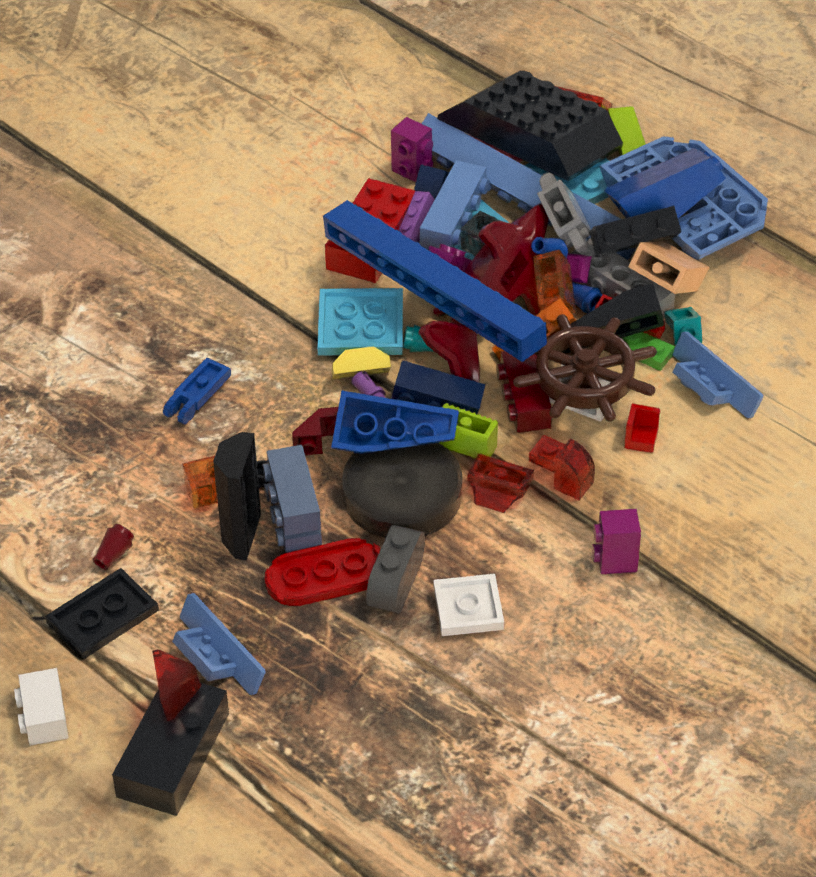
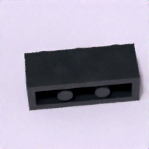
M670 206L594 226L589 233L597 258L636 248L640 242H656L674 238L681 233V228L675 206Z

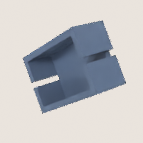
M297 445L268 450L267 463L262 464L265 482L269 481L268 484H264L267 502L270 501L273 506H270L272 523L276 524L277 527L279 526V528L275 529L278 547L284 546L285 553L322 545L320 509L303 446Z

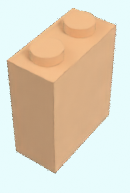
M664 241L640 242L628 266L630 269L674 294L697 292L710 268Z

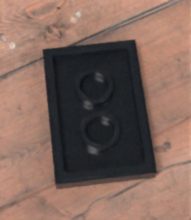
M120 568L45 617L46 623L84 660L159 611L158 603Z

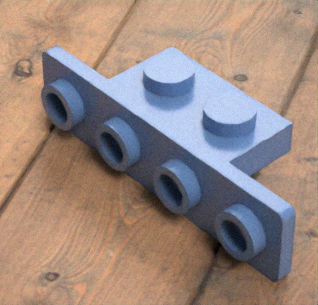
M682 332L673 352V356L681 363L676 364L672 373L681 379V383L685 387L695 391L704 403L712 406L730 403L746 418H753L764 395L689 332Z
M195 593L188 594L180 613V619L189 629L177 631L172 642L208 682L233 676L249 695L257 694L266 672L265 669Z

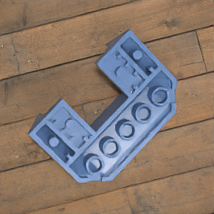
M663 136L600 165V171L607 187L693 148L702 153L707 151L711 157L715 156L724 167L721 172L726 179L687 211L689 214L678 218L681 233L671 238L682 248V252L696 260L764 228L768 198L701 141L690 140L689 143L674 142L673 137Z

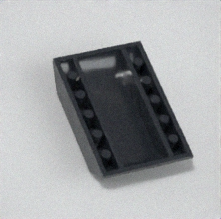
M520 70L443 111L437 117L438 120L566 181L572 180L623 146V141L606 109L599 107L593 101L577 97L574 92L562 90L554 86L550 81L540 80L528 71Z

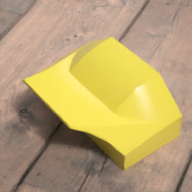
M374 346L345 350L332 363V378L354 377L361 371H366L369 375L388 373L391 368L390 356Z

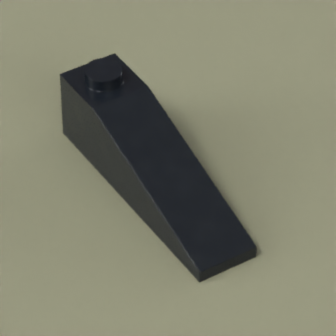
M653 283L640 285L634 289L624 291L571 323L572 327L591 326L604 329L610 319L616 317L620 320V326L615 334L620 338L665 326ZM568 348V349L563 350V351H561V352H563V353H570L571 350H570V348Z

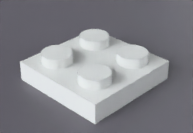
M495 574L433 580L442 636L504 630V618Z

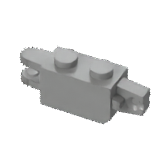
M546 172L540 178L539 182L542 191L537 193L558 236L569 248L574 246L580 255H586L591 252L586 240L590 236L589 231L591 228L574 194L560 179L557 181L552 173Z

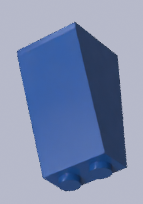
M693 148L609 186L604 192L625 218L670 206H675L677 217L680 218L723 182L726 177L721 172L724 169L723 165L715 156L711 157L707 151L702 153Z

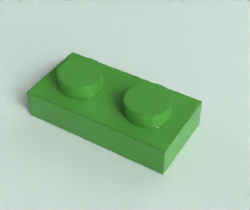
M644 332L622 338L631 350L648 346L655 347L657 354L654 357L639 360V362L659 371L673 357L674 345Z

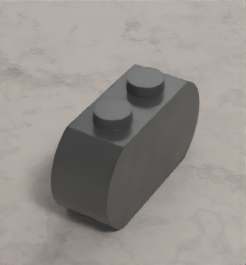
M397 525L391 526L369 577L366 602L369 607L397 614L401 613L422 563L425 548L424 532Z

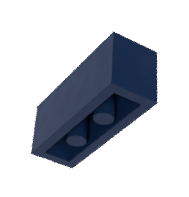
M402 360L391 399L436 407H443L444 404L448 403L449 406L454 405L455 408L459 407L460 410L465 409V411L475 412L478 415L486 384Z

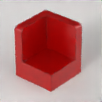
M631 404L626 425L624 448L654 453L659 430L660 408Z

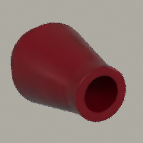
M114 524L112 528H107L99 549L92 559L99 568L108 570L118 558L133 546L134 535L132 532L120 524Z

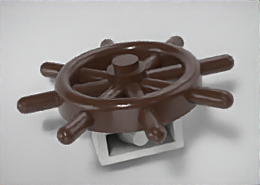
M560 314L556 321L561 331L550 336L547 339V345L534 353V355H537L536 372L518 376L513 381L514 386L517 388L539 384L544 393L549 396L550 403L553 404L549 411L552 418H558L564 409H568L600 422L603 418L611 422L616 418L612 404L622 399L629 390L647 396L654 395L656 390L653 385L634 378L635 361L652 358L657 354V350L653 346L631 350L629 345L615 334L620 326V320L616 317L611 318L606 327L602 329L591 326L572 327L567 316ZM582 346H590L591 349H583ZM570 348L573 356L563 353L561 351ZM603 350L611 354L599 358ZM550 361L562 364L561 367L553 369L548 367ZM621 365L623 371L618 373L607 368Z

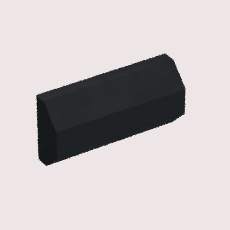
M240 432L219 443L213 463L222 543L235 559L247 560L261 517L255 435L254 433Z

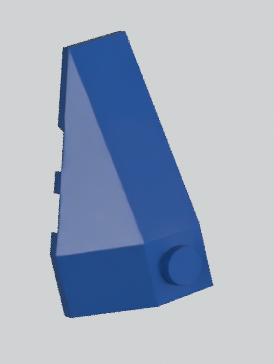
M341 391L331 449L361 454L453 441L459 410Z

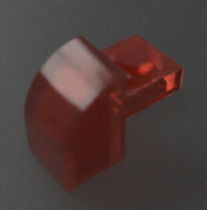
M543 435L529 452V462L554 473V489L580 501L594 483L595 464L591 455L581 444L571 438L564 444Z

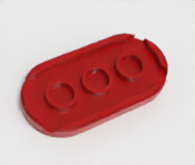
M349 538L284 553L272 561L269 569L267 567L265 572L266 590L275 601L288 606H302L366 591L371 571L381 548L375 543L373 545L366 543L365 539Z

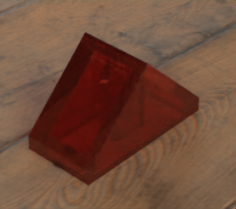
M157 649L152 652L160 700L168 721L178 715L200 689L201 683L195 665Z

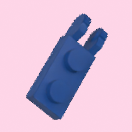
M206 358L174 391V394L163 408V415L169 418L174 416L179 411L181 403L185 405L178 413L177 420L184 425L187 424L194 417L196 410H199L231 376V368Z

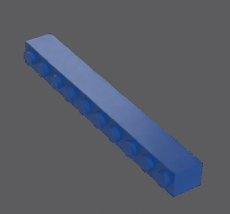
M346 200L323 215L325 237L521 362L547 345L546 322L540 317L534 316L520 305L502 296L499 292L482 284L478 279L461 271L457 266H453L439 255L422 247L418 242H414L400 231L385 224L379 218H375L361 207Z

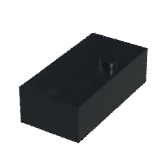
M167 673L112 774L116 798L177 816L229 715L227 690Z

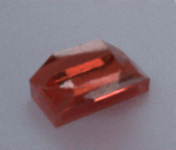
M479 453L467 474V480L473 489L474 503L505 513L516 500L524 497L534 479V470Z

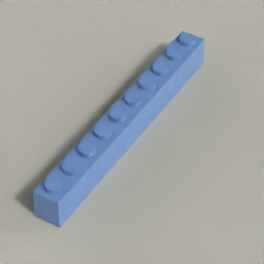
M430 113L427 114L421 124L432 128V156L437 158L436 161L441 166L449 169L453 167L456 160L485 166L486 178L490 180L488 192L493 189L498 192L496 195L503 201L518 203L517 207L525 213L541 203L537 193L542 191L539 182L541 174L459 129L438 120L437 117ZM573 193L591 229L594 226L621 220V218ZM549 219L548 226L551 227L552 223ZM636 248L620 251L617 254L629 260Z

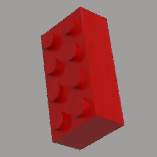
M368 178L352 203L399 231L415 190ZM328 240L325 244L326 270L377 283L382 275L380 271L331 240Z

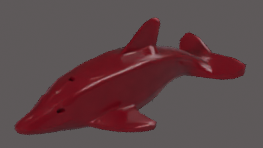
M542 203L535 205L526 214L511 223L494 221L484 226L478 236L485 245L464 271L512 302L520 296L525 301L530 313L534 316L540 313L542 307L543 280L540 256L533 252L531 245L535 238L545 237L549 217ZM436 307L433 309L435 316L447 315ZM452 317L450 322L432 321L420 328L418 333L425 344L448 361L452 375L476 382L480 381L476 332Z

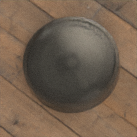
M440 443L361 454L353 453L348 459L342 475L344 506L349 516L358 526L374 535L386 538L391 526L397 525L424 532L425 536L446 526L455 517L460 508L463 481L461 467L455 456Z

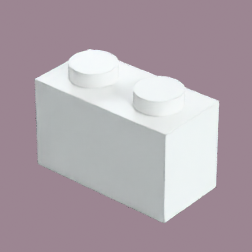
M57 668L18 675L20 688L14 689L17 708L23 707L24 714H18L21 734L27 733L30 746L68 739Z

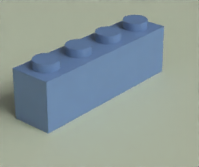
M459 160L455 161L420 226V245L428 250L429 246L439 248L440 244L455 248L456 245L459 246L461 244L463 231L465 228H469L472 213L478 211L481 196L486 194L489 188L490 180L486 178L485 166Z

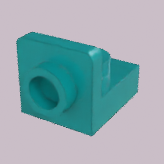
M692 307L664 311L665 322L673 330L675 346L682 332H689L702 343L701 316Z

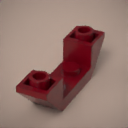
M338 407L319 408L292 432L293 446L302 445L305 456L323 454L322 437L334 435Z

